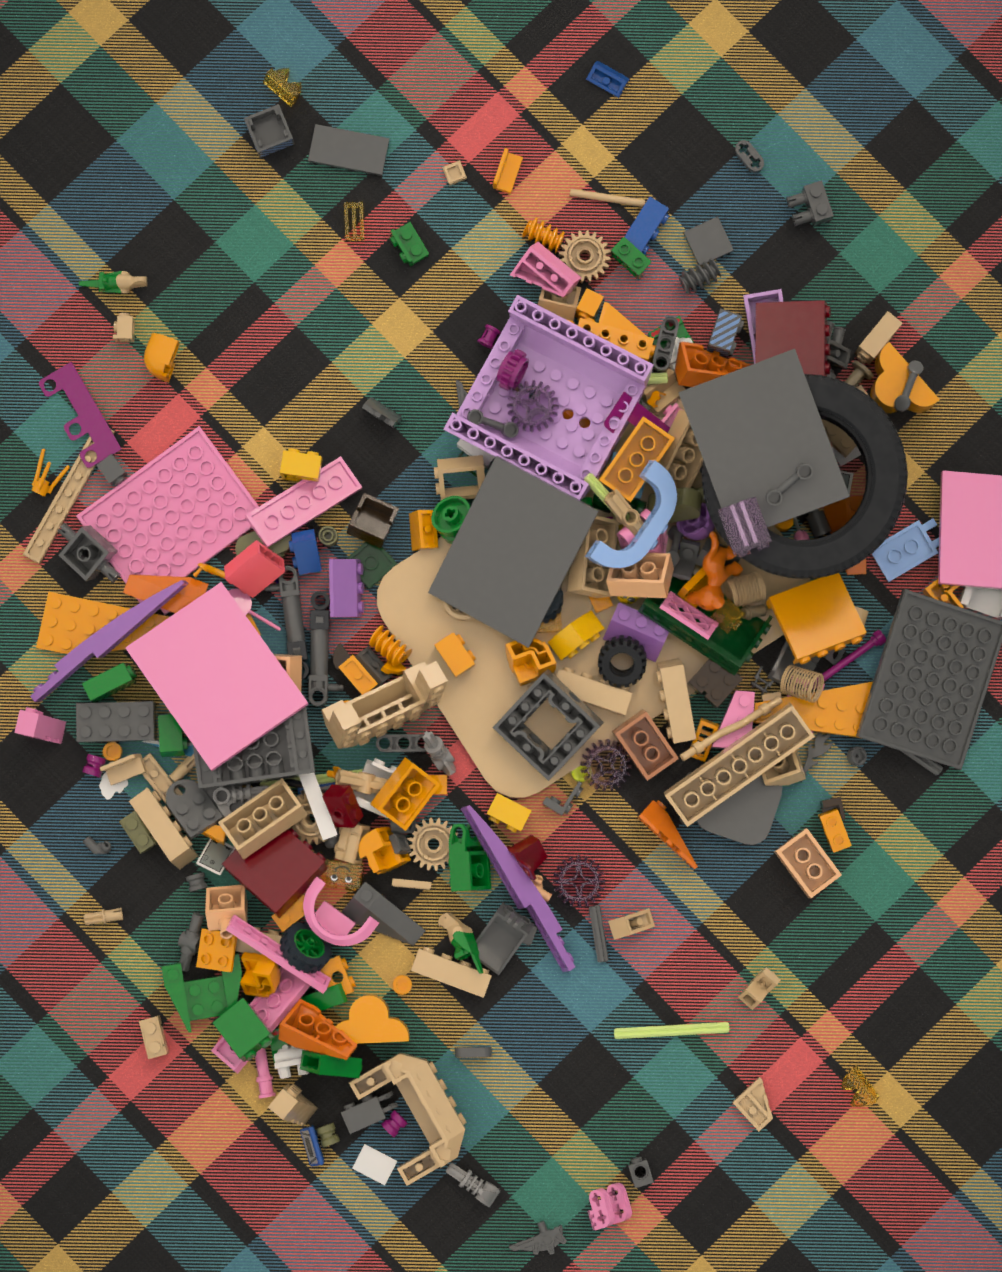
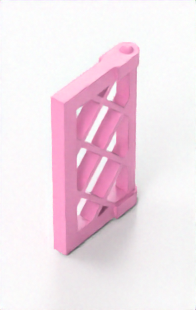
M672 591L668 593L667 598L659 607L707 640L719 624V622L714 621L675 595Z

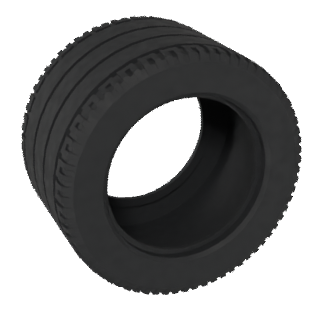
M805 374L819 415L822 420L828 421L842 429L854 441L861 453L866 471L863 499L855 514L843 527L830 535L812 540L786 538L772 532L768 528L733 540L703 460V495L709 516L717 532L727 545L745 561L768 573L787 578L812 579L827 577L843 572L866 559L886 540L896 525L907 492L908 472L906 454L904 453L901 438L888 415L869 395H866L855 386L823 375Z

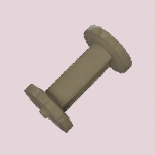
M855 360L852 363L855 370L845 382L857 387L864 378L871 380L874 375L865 365Z

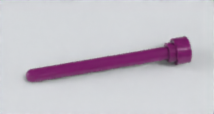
M879 629L872 633L868 642L822 673L824 681L872 647L885 644L887 639Z

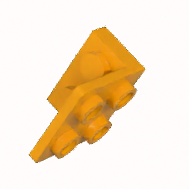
M202 928L196 967L232 972L237 937L232 935L230 939H223L220 936L219 930L208 931V929Z

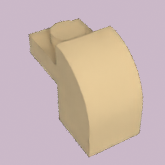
M766 967L750 981L738 998L753 1010L778 985L781 979Z

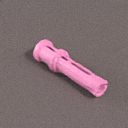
M261 1048L256 1052L257 1055L255 1056L258 1073L256 1082L259 1084L260 1091L259 1099L276 1096V1093L273 1092V1076L269 1073L266 1049Z

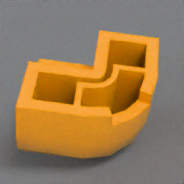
M158 333L151 334L144 353V363L152 376L169 383L175 368L173 361L180 346L178 340Z
M534 638L529 648L517 641H512L505 645L509 666L520 686L537 680L548 669L552 673L555 672L556 661L545 641L542 642Z
M391 827L375 828L364 835L359 843L358 852L360 859L367 858L369 867L373 873L378 875L389 872L411 861L409 854L394 853L389 836L393 834Z
M244 952L241 960L246 971L240 984L245 995L269 997L270 994L275 993L280 983L281 973L279 965L263 954Z

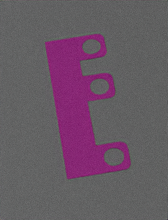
M72 362L39 381V386L47 397L63 389L77 412L78 417L64 425V430L70 440L74 441L86 433H89L94 444L80 452V458L87 468L93 467L109 455H113L121 450L119 443ZM49 379L56 382V388L53 391H47L44 388V383ZM78 423L81 426V432L78 435H72L69 432L71 424ZM90 450L97 454L96 460L91 463L85 460V454Z
M623 392L604 422V426L612 433L615 430L610 428V419L613 416H617L621 420L624 413L619 410L627 408V405L623 402L626 401L629 405L633 399L626 392ZM637 402L627 421L636 427L644 416L665 432H669V426Z

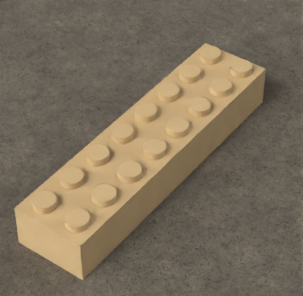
M789 703L667 789L664 795L688 827L815 736L793 705Z

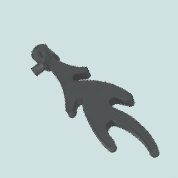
M818 732L815 739V748L812 749L811 744L808 745V757L803 768L805 776L812 766L818 764V761H813L812 759L825 754L832 747V743L824 745L832 734L822 736V733Z

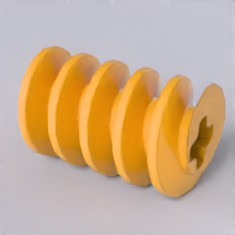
M537 217L533 221L530 219L523 231L522 237L524 238L529 234V241H532L534 238L535 243L542 241L544 247L549 245L548 250L551 252L555 249L556 254L562 244L565 232L563 231L558 235V228L551 231V224L545 228V221L537 224Z
M382 625L371 636L369 645L375 647L376 652H380L382 657H386V660L396 667L410 656L412 650L409 649L405 652L406 644L400 647L401 640L398 639L394 642L395 635L393 634L388 637L390 631L382 632L384 629Z

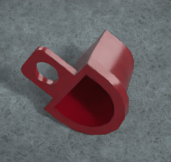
M529 835L511 847L506 846L526 875L532 880L537 879L534 871L547 858L540 840L533 835Z

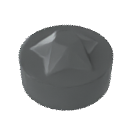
M856 746L848 750L847 760L851 765L860 766L866 762L867 753L864 748Z

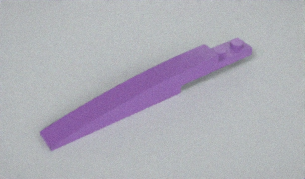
M181 580L165 588L95 632L57 662L54 666L59 672L55 671L50 674L48 681L44 685L41 683L35 687L34 693L30 697L34 702H41L94 655L97 658H104L189 583Z
M470 805L462 807L461 811L517 908L527 909L562 972L574 969L575 965L572 955L565 950L562 938L557 936V933L562 928L538 889L517 863L514 856L508 851L507 847Z

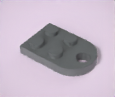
M182 779L174 782L166 792V805L190 840L223 819V816L205 791L198 788L197 782ZM178 787L185 789V793L182 795H177L174 791Z

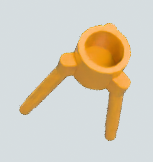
M42 449L31 490L45 497L47 493L51 494L53 488L66 474L70 466L67 465L52 484L48 486L50 482L46 481L45 478L51 462L47 463L41 478L39 477L45 449Z

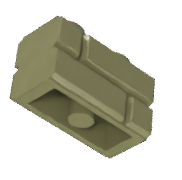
M133 811L119 821L140 854L145 853L158 844L136 811Z

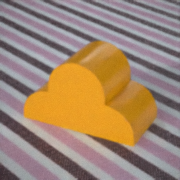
M890 342L883 347L876 357L875 371L878 378L870 390V397L885 413L897 412L894 408V401L902 395L909 377L907 372L908 363ZM920 376L916 377L910 393L911 403L908 410L915 413L926 412L940 400Z
M373 994L363 995L358 998L350 1008L349 1019L341 1021L336 1026L338 1030H342L356 1044L404 1042L410 1040L407 1025L399 1018L390 1017L387 1003L381 997Z

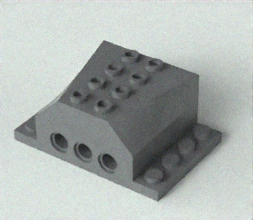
M307 707L301 709L213 771L210 770L193 745L199 789L217 786L225 788L280 780L281 778L299 777L298 775L315 773Z

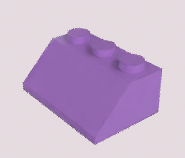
M329 559L330 617H362L364 602H361V594L364 593V584L361 582V575H363L364 568L361 560Z
M619 602L603 640L611 641L612 637L616 636L617 639L620 635H624V638L630 636L633 641L635 639L638 640L639 645L644 647L646 658L656 662L669 632L638 612V610Z

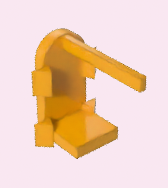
M659 391L652 392L650 399L647 400V404L654 408L658 407L655 403L657 400H660V394L664 396L666 394Z

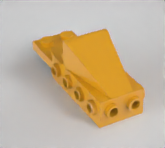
M604 302L599 323L591 318H580L578 326L648 362L652 361L656 345H652L654 338L646 336L609 303Z

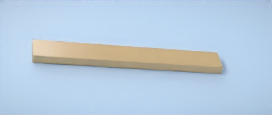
M91 437L88 438L82 450L94 444ZM92 450L85 454L87 462H94L97 458L96 452ZM79 454L22 555L41 564L58 534L57 530L66 520L96 465L87 468Z

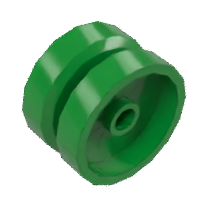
M450 496L441 500L434 508L431 516L432 525L445 541L450 544L453 543L471 507L466 499L460 496Z

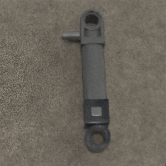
M285 566V573L288 571L293 572V579L290 581L284 580L283 573L278 577L279 583L270 584L265 588V591H280L286 629L288 655L302 656V666L305 668V672L302 675L303 681L308 678L310 669L304 662L309 659L303 625L299 576L294 567Z
M317 591L311 596V604L315 610H310L311 639L308 699L312 705L322 707L328 702L329 691H343L344 686L329 684L330 611L327 609L330 607V598L327 593ZM321 596L324 597L326 603L323 606H317L315 603L316 599ZM316 692H321L324 697L322 701L315 702L313 695Z

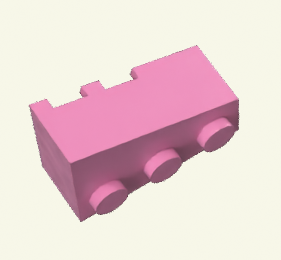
M539 242L529 247L510 274V276L524 279L527 283L541 286L542 289L561 297L571 293L581 280L577 273Z
M735 691L718 730L754 712L755 692ZM753 722L721 737L712 744L711 748H727L751 731Z
M26 707L25 711H19L14 733L54 743H62L66 721L44 716V712Z

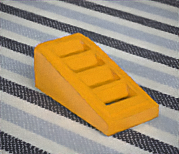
M700 718L695 732L696 739L692 740L691 745L696 743L697 740L702 741L705 739L699 736L700 733L710 736L718 731L719 724ZM706 726L713 730L712 732H710L708 730L702 729V727ZM712 744L704 748V754H695L692 757L706 762Z
M214 825L201 833L225 845L227 835L221 826Z

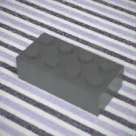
M156 702L76 703V742L157 741Z

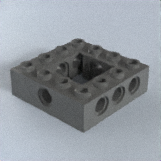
M548 669L492 728L549 781L604 722ZM547 698L549 704L553 708L556 707L569 723H577L552 750L524 724Z

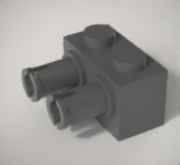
M822 180L805 185L801 191L802 193L786 197L789 209L804 203L807 207V211L792 215L795 226L811 221L814 227L830 222L834 217Z
M827 321V325H830L831 334L827 337V344H830L831 350L830 356H827V363H830V367L847 368L851 350L842 346L846 329L834 327L835 323Z

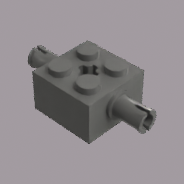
M67 523L60 526L57 532L69 543L59 556L85 581L95 579L100 572L111 583L118 580L121 574L109 564V561L118 550L91 525L81 527L77 533Z

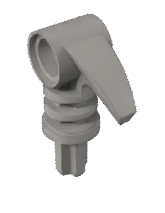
M425 731V735L422 738L425 741L424 748L426 752L430 754L431 760L439 771L442 770L448 776L456 772L453 763L455 759L447 747L444 746L440 737L435 736L432 731Z
M249 783L246 785V788L240 785L239 789H236L235 786L230 790L219 787L213 792V800L216 802L222 815L226 817L232 813L230 810L231 804L237 803V800H241V803H244L245 799L249 801L269 786L251 787ZM220 791L227 793V799L224 802H220L217 798Z
M451 1163L446 1169L447 1174L460 1182L459 1187L462 1188L465 1185L468 1192L471 1189V1194L475 1195L477 1193L475 1198L488 1207L492 1205L500 1193V1190L490 1182L486 1181L483 1184L484 1180H477V1175L471 1176L472 1171L470 1169L465 1172L454 1163Z

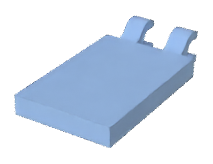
M934 518L923 525L919 520L887 538L872 553L873 558L888 582L938 554L936 548L939 547V537L931 541L926 531L937 526Z

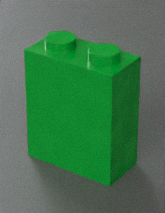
M123 662L83 682L82 685L90 701L97 703L137 683L135 680L137 674L133 667Z
M244 998L213 1022L239 1059L244 1062L252 1060L257 1055L256 1052L261 1048L268 1047L272 1043V1039L275 1038L256 1011Z
M302 1050L300 1070L319 1075L359 1078L362 1071V1059L350 1056L347 1060Z

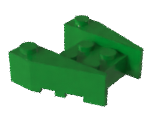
M235 953L232 972L221 971L222 975L184 981L181 963L161 966L164 986L188 1033L191 1032L190 1021L221 1016L237 1003L242 976L239 953Z

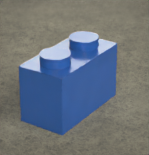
M314 529L291 533L292 541H289L290 552L295 553V557H292L293 566L298 568L299 575L322 571Z

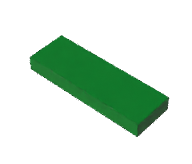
M341 983L328 987L323 994L317 991L300 998L318 1007L321 1011L348 1001Z

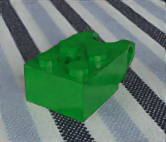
M464 823L453 824L450 830L448 864L450 867L449 883L451 892L491 889L490 859L476 836L471 838V826L469 824L467 826ZM458 827L463 831L462 838L456 836L455 832Z

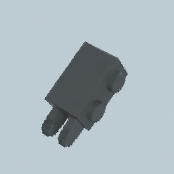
M392 1091L379 1097H373L370 1094L361 1098L362 1102L355 1105L352 1102L343 1106L344 1110L341 1111L349 1133L352 1134L385 1119V1112L398 1107L397 1102H393L384 1108L380 1101L393 1096Z

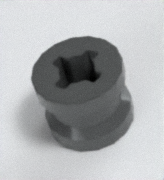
M204 872L185 877L190 885L188 888L189 892L208 887L204 881Z

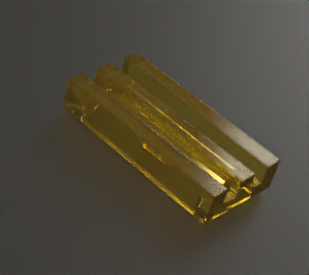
M363 201L359 203L344 202L345 240H365ZM352 207L353 236H349L348 208ZM356 207H359L360 236H357Z

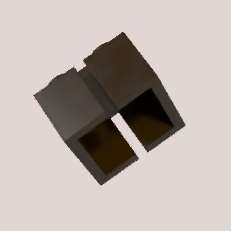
M364 493L349 522L347 534L382 549L389 531L397 518L399 508Z
M708 659L687 684L699 695L705 691L707 694L703 698L717 709L743 678L737 673L734 676Z

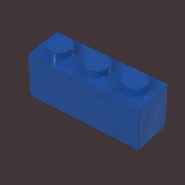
M649 197L624 237L646 255L650 248L647 246L650 240L654 241L660 232L657 229L661 224L665 225L670 216L667 214L669 208Z

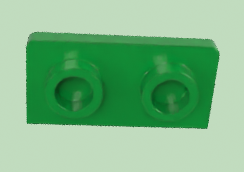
M411 222L397 230L392 229L390 231V241L394 247H399L401 251L399 256L403 263L407 262L409 266H412L429 256V252Z
M625 237L611 249L610 255L638 280L643 275L644 270L651 264V260Z

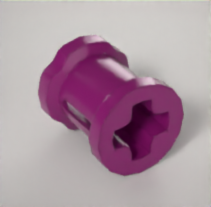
M486 324V329L477 342L492 349V344L497 335L501 334V331Z

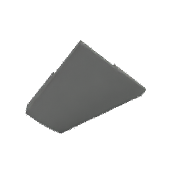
M370 397L362 407L363 410L382 420L392 428L397 423L400 424L403 419L401 415L373 397Z

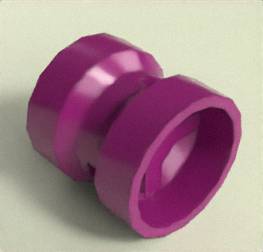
M88 754L86 758L87 764L83 767L82 772L101 778L102 771H100V767L105 765L106 759Z
M396 1110L390 1114V1119L384 1120L381 1123L383 1128L392 1137L399 1133L400 1128H404L408 1124Z

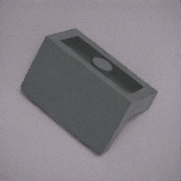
M369 646L355 656L378 683L375 688L381 686L394 675L381 671L385 664Z

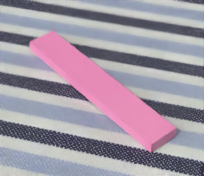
M233 915L226 928L228 932L322 994L327 990L331 980L330 977L321 971L303 973L302 970H296L295 966H291L288 963L289 961L284 959L283 951L280 950V944L241 918Z

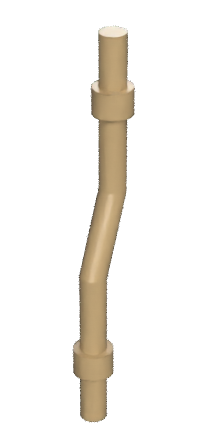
M777 696L768 703L764 702L758 706L757 710L745 718L716 731L701 742L697 741L691 745L690 749L680 754L681 759L685 761L695 754L702 753L704 748L721 737L745 727L762 715L766 716L771 712V709L782 703V699Z

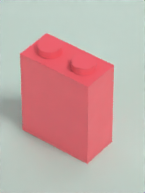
M256 540L224 566L225 579L229 584L238 587L242 593L254 598L285 573L284 559Z

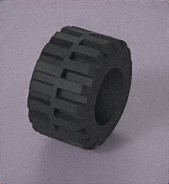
M620 635L617 639L615 636L612 637L611 641L607 640L599 653L598 667L600 675H603V679L605 681L608 680L610 685L617 684L619 688H621V685H625L626 688L631 683L632 685L636 684L637 680H641L646 670L647 660L644 647L639 645L638 640L635 639L633 641L630 636L624 638V635ZM618 653H626L633 658L634 664L629 669L619 670L612 665L611 658Z

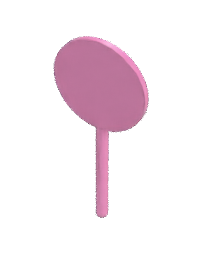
M240 589L228 591L245 615L249 613L274 629L281 630L277 625L251 611L252 601L248 594L242 593Z

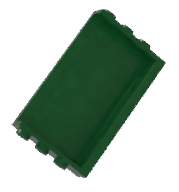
M672 576L669 592L672 591L677 595L689 580H680ZM724 595L725 603L719 609L706 611L699 606L696 607V609L714 621L719 622L718 627L707 640L659 608L666 598L647 597L638 612L734 676L744 661L747 663L750 661L754 654L751 652L752 649L759 647L763 640L760 637L762 634L766 635L772 626L769 623L773 618L769 616L766 621L759 617H753L751 620L743 619L741 616V608L743 607L732 608L727 596ZM721 613L733 625L725 627L726 622L718 614Z

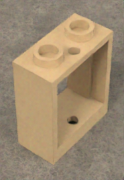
M887 311L855 351L856 358L861 363L870 365L900 328L902 322Z
M483 455L437 459L438 467H434L435 479L439 478V483L435 484L436 494H440L441 500L450 496L475 499L485 479ZM477 471L478 485L454 488L444 487V473Z

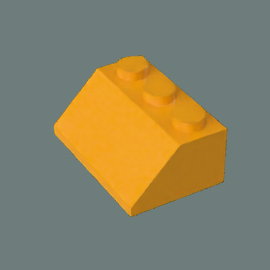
M404 758L370 804L406 831L441 784L410 760Z

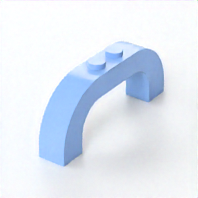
M649 460L639 475L640 478L651 485L655 492L656 502L653 510L631 543L624 549L614 550L602 541L595 540L585 555L590 561L609 568H625L634 565L649 550L654 549L658 543L657 538L659 535L667 530L669 526L667 523L675 511L677 490L670 473L656 460Z

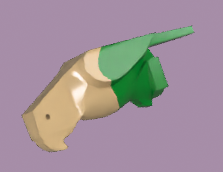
M126 271L107 274L99 272V280L79 281V286L99 288V292L127 294L133 288L147 286V277L131 276Z
M446 912L441 915L438 925L447 929L449 940L455 948V959L465 960L472 956L479 974H482L483 969L478 955L480 953L472 928L466 926L452 913Z

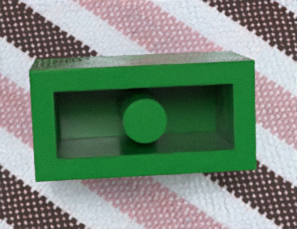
M172 714L158 715L161 756H185V749H188V739L184 738V731Z

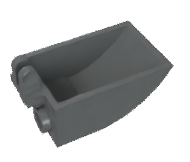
M502 902L476 940L480 953L478 954L480 962L497 975H500L534 924L526 916L517 913L512 906Z

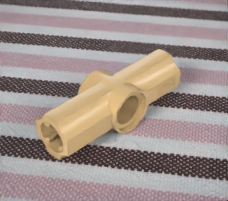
M617 489L609 492L603 501L615 514L616 520L628 528L635 536L644 523L638 511L629 505ZM629 512L630 517H629V519H628V521H627V520H626V515H627V513Z
M339 769L335 776V785H351L354 791L365 794H378L388 779L376 777V775L370 773H356Z

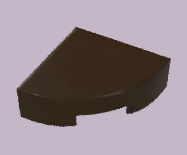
M341 643L338 644L333 653V663L337 670L342 663L351 657Z

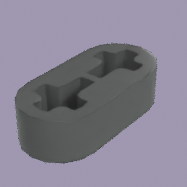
M746 140L739 141L735 147L736 156L748 171L759 173L764 166L763 158L750 142ZM740 146L747 147L746 152L748 153V156L745 152H739ZM750 158H752L753 161H755V162H756V161H759V162H760L759 165H758L759 168H757L756 166H754V167L751 166V165H752V161H751Z
M455 1047V1057H492V1047Z

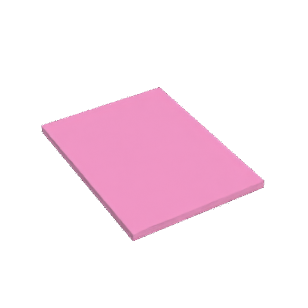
M198 426L76 515V517L83 526L91 525L118 550L109 562L121 574L120 577L123 581L127 583L129 575L189 576L199 568L198 563L205 564L238 540L239 537L253 529L245 516L259 506L201 427Z
M954 471L941 472L938 584L1002 589V476Z
M222 582L126 647L128 653L211 771L309 705Z

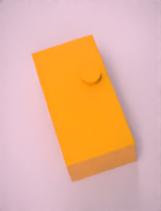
M643 416L599 481L612 491L617 489L625 500L630 503L645 482L639 477L640 473L649 460L659 462L675 438Z

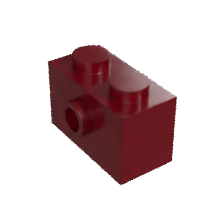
M332 784L322 796L335 827L355 828L362 819L363 813L351 785Z

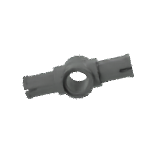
M193 913L189 928L183 931L179 937L178 946L181 947L180 952H182L179 963H181L182 971H189L192 957L199 951L200 929L204 919L203 914Z

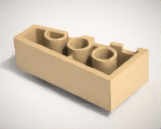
M288 1083L268 1106L282 1120L291 1121L301 1126H304L318 1109L301 1094L302 1090L294 1083L292 1085Z

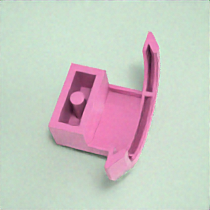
M316 877L307 889L303 902L304 915L312 931L324 941L338 946H351L367 939L379 924L371 916H369L358 931L348 935L356 923L327 901H324L315 913L316 898L326 884Z

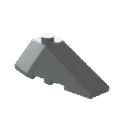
M367 882L361 886L342 911V913L360 926H363L369 916L379 922L374 931L413 946L426 931Z

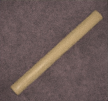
M577 189L570 190V196L639 207L645 205L644 199Z

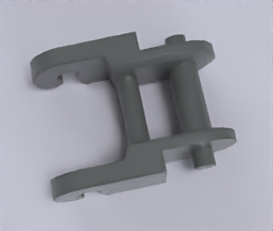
M761 665L754 677L755 682H751V688L756 687L762 691L761 694L763 695L764 692L767 693V687L770 688L774 681L767 682L759 676L763 669ZM760 680L765 683V688L757 684V681Z

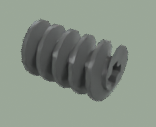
M710 259L709 264L703 262L702 267L696 265L695 270L689 268L688 273L682 271L681 276L678 275L680 283L688 295H690V288L697 292V285L703 289L704 282L710 286V279L717 283V276L721 277L714 259Z

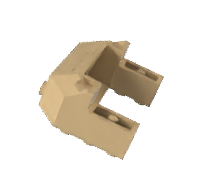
M425 661L404 670L401 677L346 703L341 700L322 709L325 726L338 749L354 747L358 744L360 746L365 745L371 738L375 736L379 738L385 735L387 730L391 728L395 730L403 726L404 722L408 720L411 722L417 720L423 712L437 705L445 690L447 679L437 661L426 665Z
M400 1052L360 1075L359 1078L351 1080L349 1084L358 1100L391 1081L400 1090L430 1144L429 1149L398 1166L397 1170L406 1186L458 1157L465 1132L464 1124L467 1122L462 1113L458 1114L454 1107L457 1104L453 1097L447 1096L445 1092L447 1087L442 1079L438 1080L435 1075L438 1071L433 1062L429 1063L427 1059Z

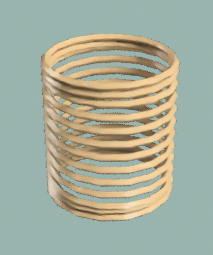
M758 571L736 576L735 578L732 577V579L728 578L724 582L726 596L732 608L766 599L765 583Z
M789 665L782 675L780 690L783 694L814 703L818 700L823 690L824 677L821 673ZM817 677H818L817 690H816V693H815L814 697L812 698V696H813V694H814V692H815V689H816Z

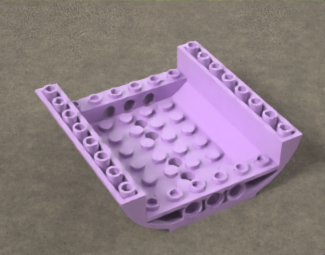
M517 295L508 310L510 318L459 411L457 414L452 412L443 430L495 457H501L567 494L582 500L591 489L589 483L584 481V477L592 473L598 479L629 424L628 418L637 402L639 403L654 364ZM517 349L527 354L526 358L529 359L528 368L520 382L523 386V390L520 393H514L512 388L508 391L499 386L500 382L496 380L498 370L505 356L510 351L514 352ZM533 392L540 395L539 400L536 402L529 400V396ZM623 392H626L633 399L629 405L626 401L623 402L627 405V408L619 410L624 413L621 420L617 416H613L610 419V428L615 430L612 433L604 426V422ZM473 409L480 410L484 417L500 423H516L519 432L515 437H506L500 430L483 424L476 425L468 421L467 414ZM565 410L573 411L574 414L571 419L563 418ZM584 418L590 420V425L587 428H582L579 425L580 421Z

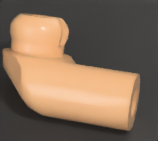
M536 875L537 879H531L545 902H548L552 894L543 889V877Z

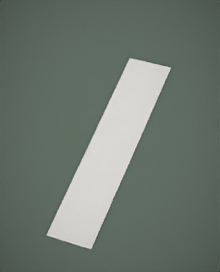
M315 773L299 775L322 839L326 840L338 835L322 798L323 795Z

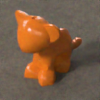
M714 531L709 534L711 549L702 562L703 570L707 575V585L699 591L692 592L686 598L688 603L697 604L706 611H713L724 605V593L720 586L731 575L739 576L743 571L741 565L736 561L724 566L726 560L735 558L737 554L730 546L727 548L719 546V538Z

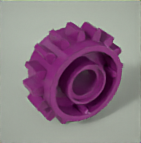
M517 349L514 352L510 351L505 356L496 380L500 382L499 386L508 391L511 388L516 389L529 364V359L526 358L527 354Z

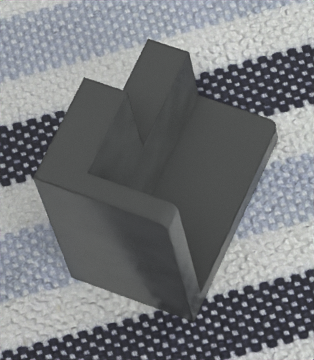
M786 640L767 678L780 684L782 675L789 665L814 671L820 658L815 656L811 658V661L803 665L800 663L793 664L795 657Z

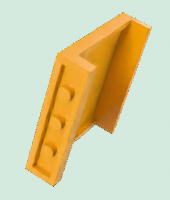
M839 573L821 577L770 596L766 601L768 609H773L795 657L793 664L800 663L803 665L811 661V658L815 656L818 658L826 656L828 651L842 650L849 643H852V645L858 644L863 641L862 638L867 633Z

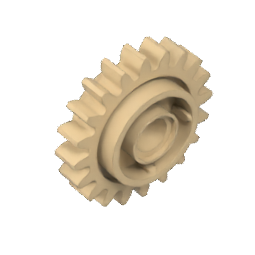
M587 230L585 235H582V232L579 231L578 237L572 233V240L565 238L567 245L561 244L560 248L564 252H559V256L563 257L560 260L581 277V283L584 282L585 278H587L589 283H591V277L598 280V273L604 276L605 272L602 268H609V265L605 262L611 261V258L606 256L610 254L611 250H605L608 243H601L603 240L602 236L596 239V232L589 236V230ZM582 253H587L590 259L584 261L579 256Z
M304 793V796L302 794L298 795L297 799L308 815L294 824L292 829L301 836L302 842L307 840L310 845L313 842L318 845L321 843V840L323 842L327 841L328 839H322L316 820L315 822L310 820L309 815L313 814L306 794Z
M430 818L429 824H427L423 819V826L420 827L416 824L418 830L412 833L414 837L407 839L413 842L412 845H409L410 849H413L409 856L416 855L413 862L415 863L420 860V868L427 864V870H430L432 865L435 871L438 870V865L445 869V862L449 860L448 843L452 826L446 827L448 821L440 824V818L437 819L436 823ZM431 839L439 841V847L436 850H431L428 846V842Z

